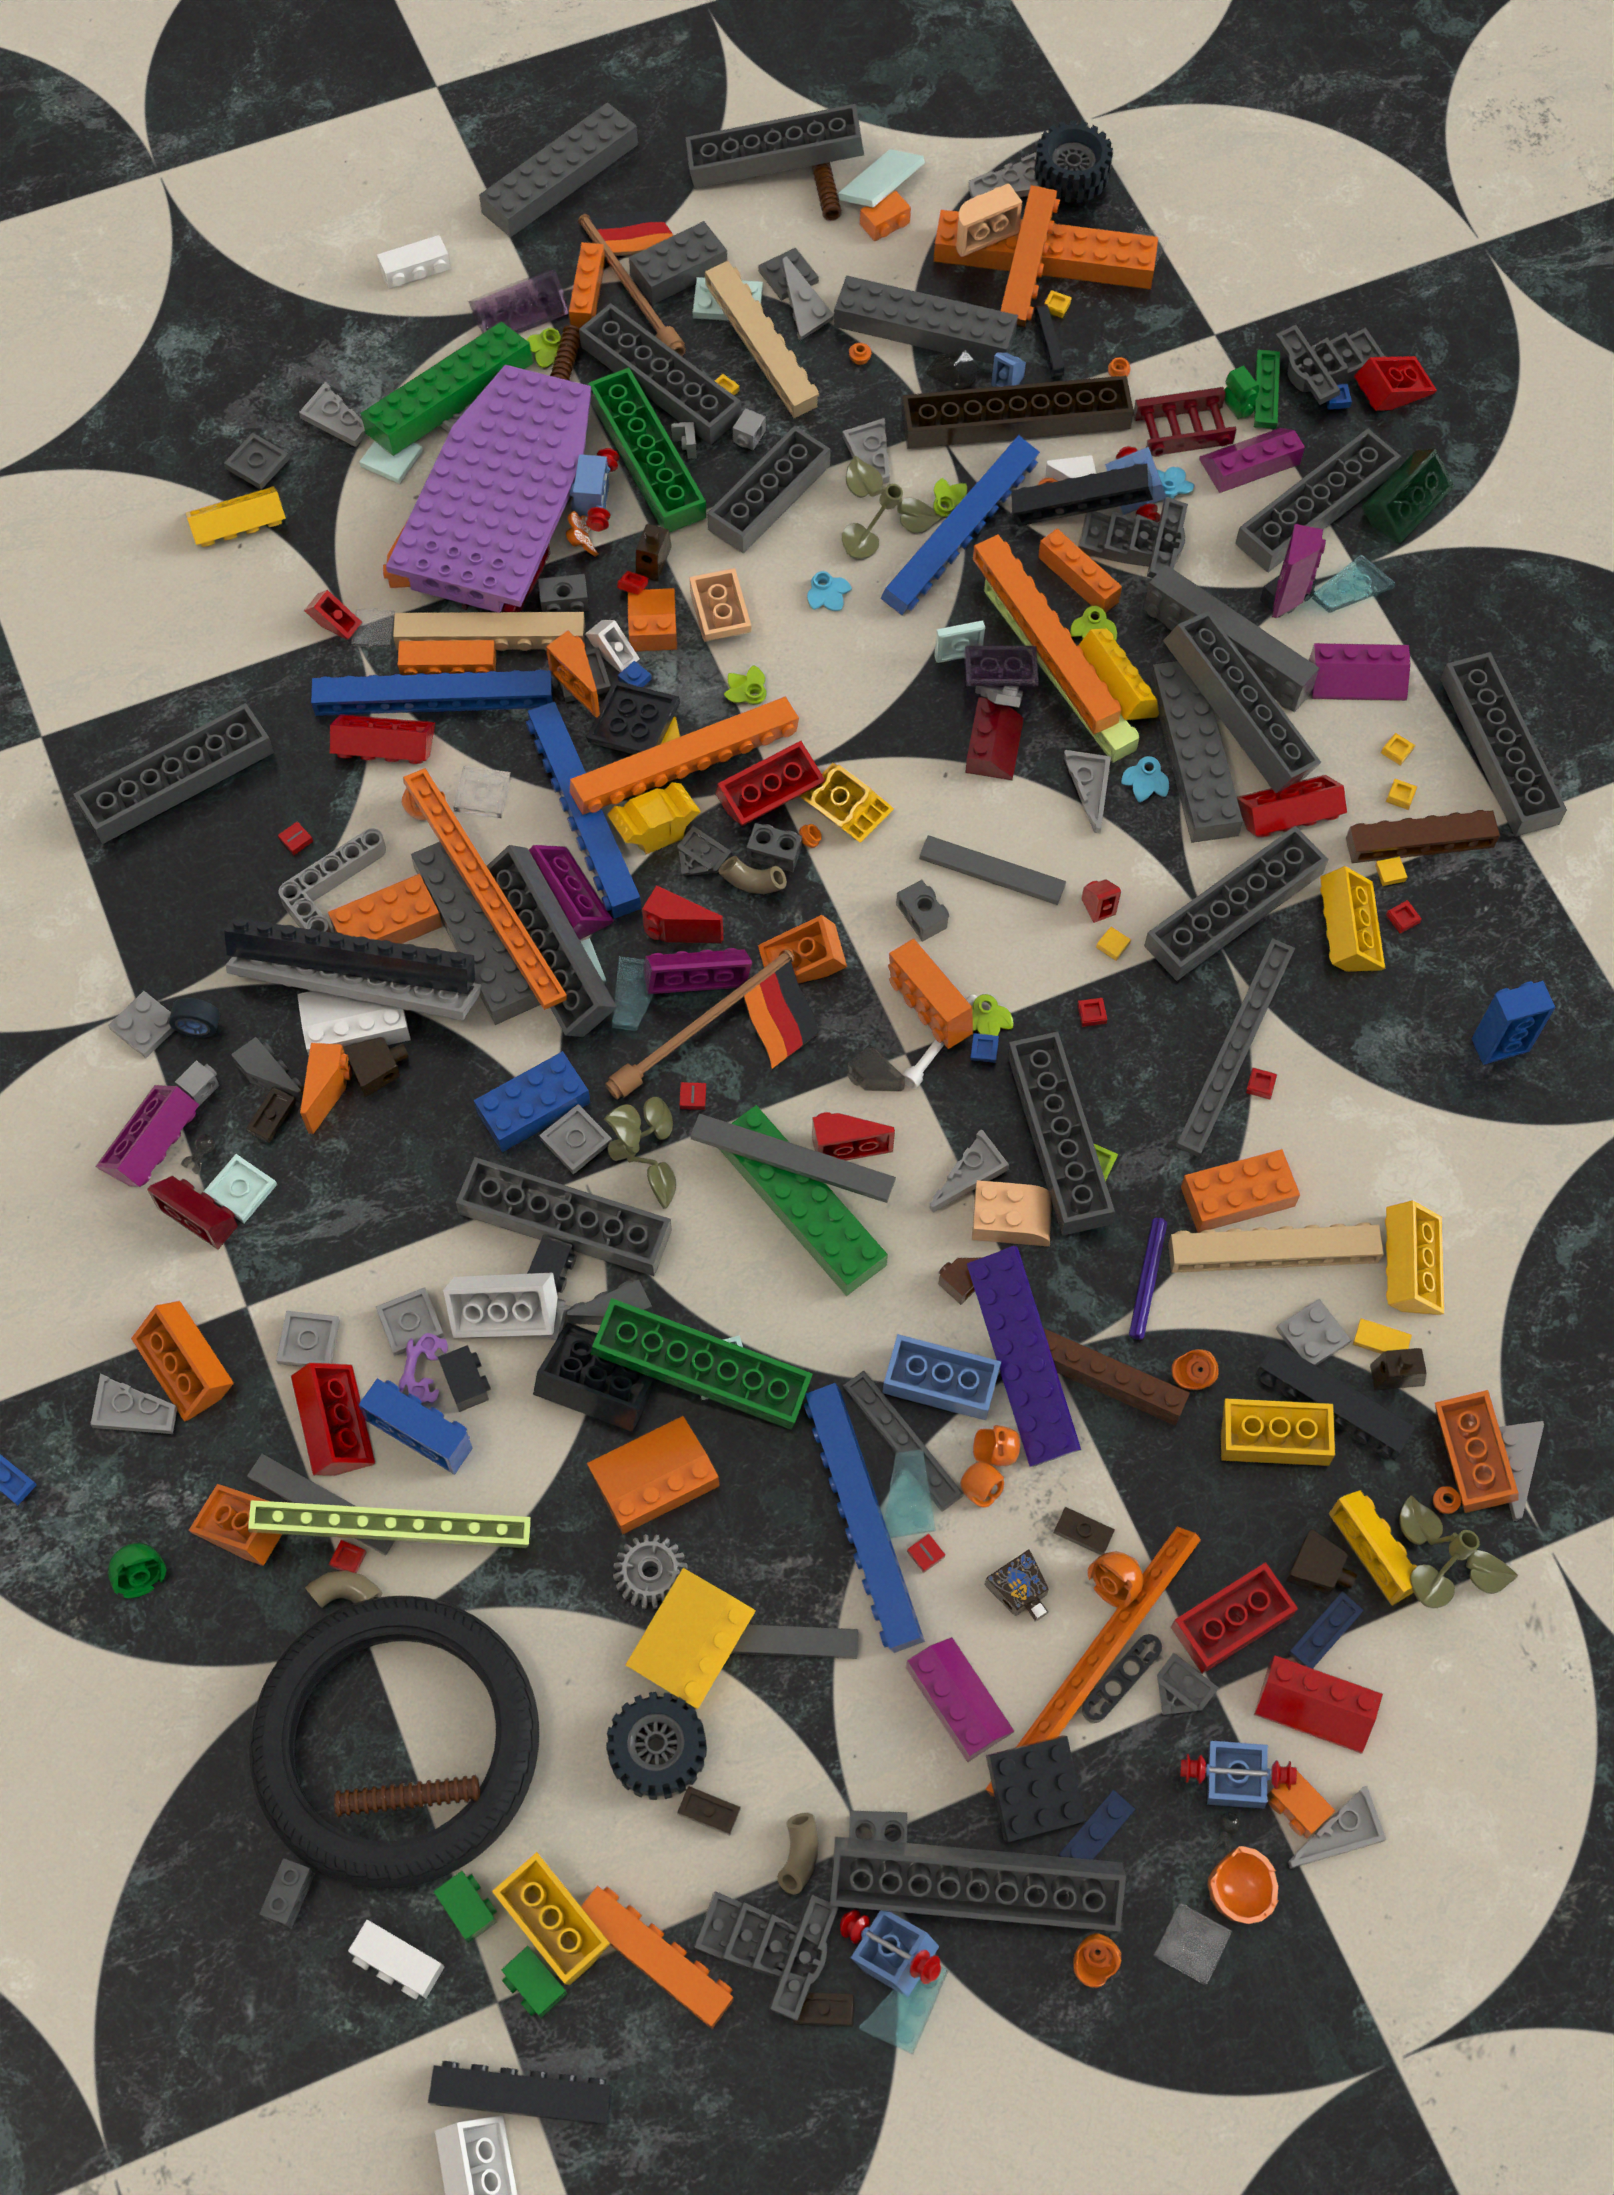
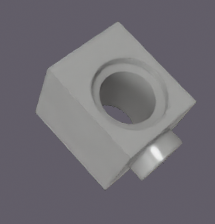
M745 408L733 427V442L741 447L754 450L766 431V417Z
M197 1060L175 1081L176 1086L197 1102L199 1106L219 1087L215 1077L217 1075L215 1070L208 1064L203 1066Z

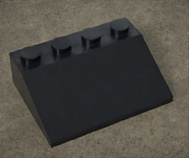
M567 1322L537 1371L533 1395L633 1431L643 1413L657 1379L592 1355V1346L597 1333Z

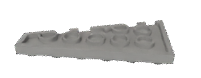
M1036 152L1021 158L1019 163L1004 165V169L1000 171H990L969 180L968 187L971 199L1008 183L1019 197L1028 196L1031 185L1038 186V180H1035L1034 176Z

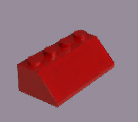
M341 714L330 725V753L337 754V757L350 758L352 755L361 756V759L374 760L375 757L385 758V761L398 762L399 759L409 760V763L421 764L430 756L435 722Z
M799 741L718 783L715 794L727 814L743 826L825 783L826 780L803 742Z
M1327 775L1298 781L1277 793L1270 788L1237 797L1245 826L1250 833L1257 837H1267L1271 835V832L1278 830L1286 832L1295 825H1314L1316 821L1322 819L1334 820L1339 818V815L1347 813L1344 785Z
M308 1363L291 1375L313 1475L336 1476L374 1465L375 1459L366 1421L359 1407L361 1400L353 1366L348 1364Z
M1274 1655L1269 1662L1254 1715L1362 1754L1376 1721L1383 1694Z

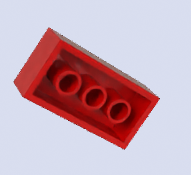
M1265 1562L1176 1618L1171 1625V1629L1203 1674L1293 1617L1298 1608Z

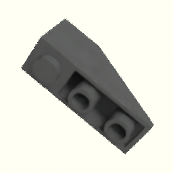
M255 1037L231 1054L235 1065L250 1083L268 1090L274 1087L295 1097V1100L302 1102L303 1094L301 1091L304 1090L302 1084L296 1077L290 1078L287 1074L289 1072L288 1068L281 1059L278 1061L272 1056L274 1052L266 1042L262 1044Z
M638 1279L634 1282L626 1281L614 1291L599 1293L594 1297V1300L587 1303L580 1302L573 1305L567 1311V1317L571 1324L601 1325L611 1298L653 1313V1310Z

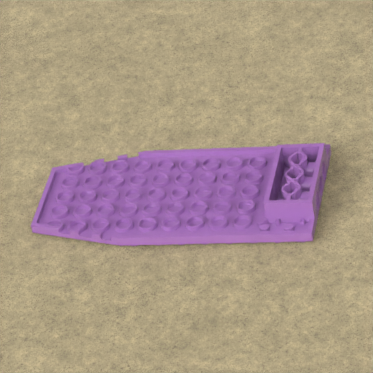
M505 365L452 426L386 565L387 572L409 578L411 590L500 613L504 603L521 607L569 499L571 486L575 483L579 454L584 455L592 393L591 386Z

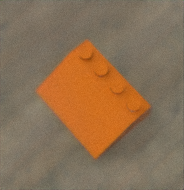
M684 1416L587 1463L622 1535L719 1487V1477Z

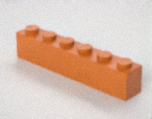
M1033 185L1030 187L1001 307L1002 312L1018 315L1017 325L1025 327L1026 321H1031L1034 307L1030 305L1032 298H1037L1039 285L1035 284L1037 277H1042L1044 269L1041 259L1042 255L1047 256L1049 242H1046L1047 234L1052 235L1055 221H1052L1051 218L1053 213H1057L1060 199H1056V190Z
M597 1885L581 1907L610 1942V1945L713 2029L734 2001V1997L730 1995L732 1989L721 1979L715 1982L707 1975L710 1971L699 1961L696 1960L693 1964L684 1956L687 1952L676 1942L669 1945L662 1939L664 1933L651 1923L649 1926H646L639 1919L642 1915L630 1905L624 1908L617 1902L620 1897L609 1887L606 1886L602 1890Z

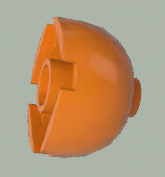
M1118 1551L1104 1553L1088 1567L1089 1580L1093 1578L1096 1583L1093 1589L1105 1602L1114 1607H1118L1121 1603L1124 1604L1123 1608L1128 1607L1142 1590L1143 1575L1139 1563L1136 1559Z

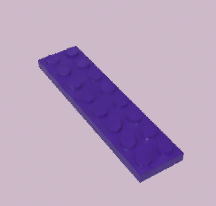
M1011 1246L967 1263L996 1360L1001 1361L999 1370L1029 1467L1080 1451V1443L1018 1247Z

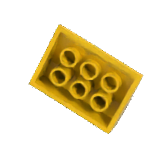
M682 1568L625 1665L698 1709L756 1610Z

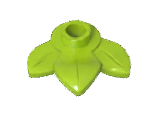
M547 328L540 335L534 334L527 338V341L530 343L531 352L535 353V361L541 368L550 367L557 355L561 336L554 328Z
M944 478L938 480L933 490L936 497L933 502L934 511L941 517H948L966 496L967 485L960 483L949 486Z
M1099 606L1088 607L1084 611L1083 616L1075 619L1071 625V637L1082 636L1084 639L1091 629L1107 628L1113 634L1115 641L1117 639L1115 624L1106 618L1105 611ZM1091 614H1097L1099 619L1093 620Z
M755 665L750 667L746 676L728 673L730 689L724 693V696L734 703L747 702L752 705L762 703L767 695L764 687V673Z
M982 994L975 999L972 1009L973 1031L978 1030L979 1034L998 1036L1000 1028H1013L1011 1013L1007 1008L999 1006L993 996ZM987 1002L990 1005V1010H984L981 1006L982 1003Z

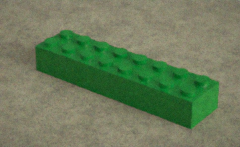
M503 322L498 323L361 412L365 433L390 454L396 455L443 424V421L449 420L454 414H458L466 406L472 404L505 365L526 369L532 365L533 358L530 343Z
M630 368L589 382L588 386H591L592 392L591 404L660 527L668 529L670 533L706 519V501Z
M757 1105L731 1123L789 1142ZM719 1149L846 1296L887 1266L888 1254L826 1183Z
M613 1298L610 1300L591 1354L788 1429H792L812 1377L810 1372Z

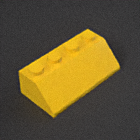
M274 486L185 512L196 545L201 544L202 547L210 546L215 543V539L222 537L224 540L236 538L237 533L246 531V534L259 531V526L266 524L269 527L282 524L281 520L286 519Z
M1107 628L1091 629L1078 646L1081 647L1087 662L1094 666L1099 679L1107 684L1110 695L1120 703L1121 715L1124 720L1157 717L1159 715L1157 699L1151 692V688L1139 675L1138 670L1131 664L1125 651L1117 644L1113 634Z
M1346 866L1320 876V891L1324 901L1323 914L1327 923L1326 936L1329 940V958L1332 964L1346 972L1385 969L1373 881Z
M1413 1200L1386 1207V1298L1388 1305L1407 1313L1444 1314L1442 1216Z
M1244 1399L1224 1400L1221 1429V1460L1329 1466L1335 1456L1333 1404Z
M1361 1490L1339 1498L1329 1515L1390 1604L1393 1606L1414 1593L1410 1576L1417 1566L1411 1564L1406 1557L1407 1552L1404 1546L1399 1541L1396 1542L1390 1534L1391 1529L1388 1523L1383 1518H1379L1375 1512L1372 1500L1368 1496H1364Z
M538 1852L532 1855L492 1891L564 1984L571 1985L594 1964L610 1945V1942Z

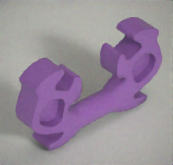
M426 1333L419 1339L416 1346H413V1338H410L407 1343V1359L404 1373L399 1381L400 1392H403L404 1387L407 1385L408 1393L419 1398L422 1403L430 1402L433 1404L438 1398L439 1390L435 1389L433 1392H429L428 1385L434 1383L430 1378H422L420 1382L415 1381L414 1373L417 1359L421 1353H425L428 1360L437 1361L438 1357L435 1355V1352L440 1348L446 1354L448 1345L445 1338L440 1339L431 1333Z

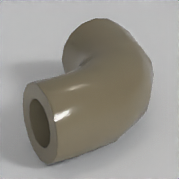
M732 856L719 868V874L726 881L748 893L768 894L786 887V876L778 866L765 870L754 869L744 864L737 856Z
M346 1570L326 1573L305 1586V1589L321 1608L338 1598H345L353 1603L378 1598L382 1595V1591L378 1586L364 1575Z
M811 1813L796 1814L786 1822L790 1837V1853L777 1878L782 1889L793 1895L800 1893L813 1874L817 1861L818 1834L814 1815Z

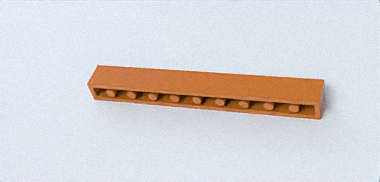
M998 534L974 545V562L1092 733L1097 734L1119 723L1122 711L1120 703L1117 699H1113L1107 684L1096 675L1094 666L1087 662L1081 647L1075 645L1069 630L1062 626L1057 613L1048 606L1044 594L1039 593L1036 589L1032 577L1027 576L1024 572L1021 561L1018 558L1015 559L1009 544L1006 541L1004 542Z
M786 696L572 778L570 779V794L582 815L589 812H597L602 807L618 804L623 799L633 795H641L648 789L661 787L676 778H684L694 771L705 770L712 764L725 762L735 755L746 754L753 748L769 745L774 740L782 737H789L797 732L799 717Z

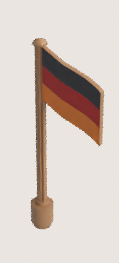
M652 210L636 211L611 217L590 218L587 214L581 215L578 219L579 225L583 226L594 243L604 244L606 261L656 330L657 334L655 337L680 356H683L685 344L673 327L664 326L616 258L618 255H634L674 236L657 211Z
M787 949L783 950L784 953L638 1065L634 1064L631 1066L627 1063L608 1078L609 1081L605 1083L611 1095L617 1100L620 1097H626L643 1084L641 1078L646 1071L743 997L751 1023L767 1051L771 1070L818 1034V1026L814 1013L798 985L791 963L794 961L793 953Z

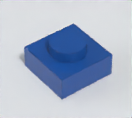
M1348 384L1337 385L1340 389V395L1326 402L1328 410L1351 407L1352 400Z
M635 661L618 674V681L639 687H644L651 680V674Z
M974 1033L971 1060L996 1063L999 1036Z

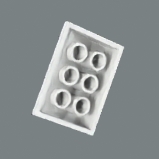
M318 991L297 994L308 1055L311 1043L341 1044L342 1047L379 1037H383L387 1045L411 1040L405 1011L402 1008L368 1001H358L353 998L334 996Z

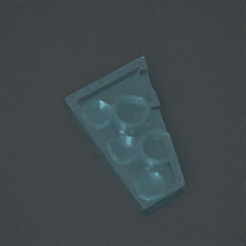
M1361 554L1313 594L1312 599L1328 613L1393 589L1395 582Z
M619 956L614 997L617 1008L613 1011L612 1028L637 1031L654 994H647L643 969L644 959Z
M924 1450L896 1453L889 1500L885 1513V1524L889 1537L895 1538L936 1531Z
M941 1966L938 1978L929 1984H923L919 1979L909 1997L893 1990L876 2007L877 2009L860 2025L859 2030L913 2055L948 1970Z

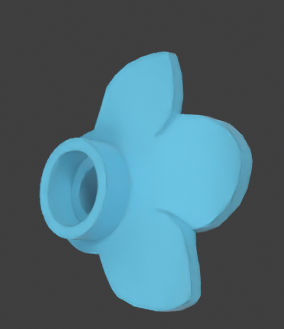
M1170 467L1166 472L1157 469L1166 497L1174 499L1177 494H1188L1194 489V484L1185 480L1186 473L1182 468Z
M820 571L811 579L812 588L807 593V600L810 607L814 610L824 605L831 611H840L844 604L842 594L850 592L852 587L844 578H833L828 572Z
M1151 756L1143 757L1136 766L1127 768L1123 773L1121 784L1133 786L1134 796L1139 803L1146 800L1153 792L1159 796L1166 797L1169 790V780L1161 772L1160 763L1156 758ZM1150 764L1153 766V770L1147 771L1144 766Z

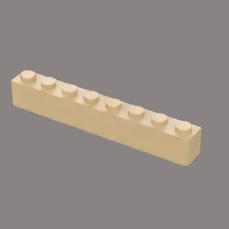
M726 261L705 271V285L793 418L816 408L819 397L816 386L810 384L806 371L803 367L800 368L798 366L794 353L791 350L788 351L782 335L776 333L772 320L764 315L760 302L754 300L748 284L742 282L738 269L736 267L733 268L730 262Z
M584 612L395 613L393 637L396 650H399V641L494 640L495 649L499 651L507 649H520L523 651L530 649L546 650L547 645L567 630L574 636H579L585 644Z
M1367 1222L1359 1223L1355 1226L1333 1224L1330 1227L1320 1228L1318 1225H1308L1293 1229L1292 1226H1283L1275 1230L1258 1227L1252 1231H1242L1239 1228L1229 1229L1226 1232H1216L1211 1229L1201 1231L1200 1233L1178 1231L1175 1234H1171L1168 1242L1171 1273L1379 1263L1383 1256L1379 1225H1371Z

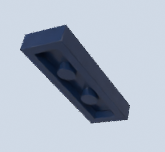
M1342 1591L1288 1654L1299 1664L1313 1669L1364 1610Z
M1113 1790L1060 1852L1058 1857L1093 1860L1135 1811V1808Z

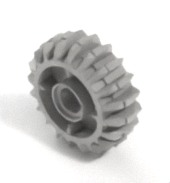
M645 1534L643 1536V1543H639V1540L634 1538L633 1548L628 1544L624 1545L627 1554L618 1553L617 1557L621 1562L614 1563V1569L620 1572L615 1573L613 1576L614 1580L620 1581L616 1585L617 1590H625L622 1594L625 1600L633 1595L631 1600L633 1606H636L639 1600H642V1609L647 1608L648 1602H652L653 1609H657V1601L662 1600L663 1602L682 1568L687 1570L688 1567L687 1563L681 1562L685 1559L683 1553H677L679 1549L677 1544L669 1547L670 1539L668 1538L659 1543L660 1538L657 1534L654 1536L653 1541H649L648 1535ZM647 1567L657 1568V1574L653 1577L645 1576L643 1572Z

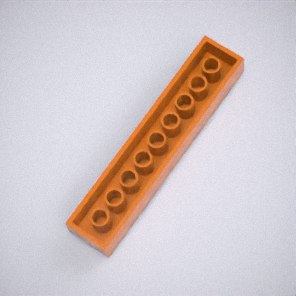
M940 211L934 248V262L1004 271L1011 270L1019 233L961 257L956 248L959 212ZM1020 219L1019 232H1020V228H1021V224H1022V220H1021V219ZM1054 224L1052 235L1047 234L1046 242H1049L1047 256L1042 255L1041 263L1044 264L1042 275L1151 289L1158 237Z

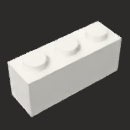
M440 235L377 254L379 268L388 289L451 269L449 255Z
M366 1920L348 1950L350 1954L355 1956L352 1960L353 1963L365 1970L372 1966L379 1971L377 1977L392 1985L394 1980L402 1984L404 1987L401 1991L415 2000L419 1995L425 1999L427 1998L444 1969L440 1962L369 1920Z

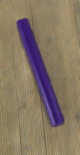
M1154 1218L1152 1220L1129 1330V1336L1136 1340H1142L1145 1335L1167 1228V1222L1163 1218Z

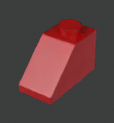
M328 590L318 593L304 610L321 627L346 640L353 635L362 623L357 616Z
M1107 879L1099 882L1092 881L1083 888L1081 900L1093 923L1116 915L1121 889Z

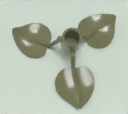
M857 456L850 462L846 472L848 489L860 498L868 494L871 497L881 494L879 501L882 506L867 529L861 524L852 523L843 530L842 543L850 557L865 559L877 551L879 538L870 531L885 509H893L897 505V512L902 514L900 517L902 526L915 534L927 531L940 520L941 516L924 502L915 498L902 499L903 490L899 485L892 483L887 485V487H882V476L873 466L863 462Z
M651 1097L645 1102L643 1108L645 1120L651 1127L642 1133L639 1129L641 1125L640 1115L631 1105H622L613 1109L604 1120L613 1128L619 1138L611 1141L608 1145L610 1157L614 1161L627 1158L629 1163L641 1162L651 1164L652 1166H649L647 1169L648 1181L657 1200L665 1209L669 1206L676 1191V1178L671 1167L666 1162L658 1164L653 1159L635 1157L639 1151L641 1138L654 1131L657 1138L662 1140L667 1138L672 1132L673 1119L668 1106L661 1098Z
M1412 1495L1405 1501L1400 1512V1526L1404 1535L1411 1542L1421 1545L1428 1541L1429 1544L1434 1545L1451 1541L1449 1553L1452 1557L1439 1573L1434 1567L1426 1564L1417 1566L1411 1573L1410 1582L1413 1592L1418 1601L1424 1606L1441 1608L1452 1600L1455 1586L1452 1581L1443 1577V1575L1456 1560L1467 1559L1466 1567L1471 1569L1469 1576L1472 1583L1485 1593H1498L1518 1577L1517 1573L1495 1556L1485 1551L1477 1550L1480 1542L1474 1532L1463 1530L1458 1535L1454 1532L1451 1536L1439 1538L1443 1531L1442 1522L1439 1517L1428 1507L1419 1503Z

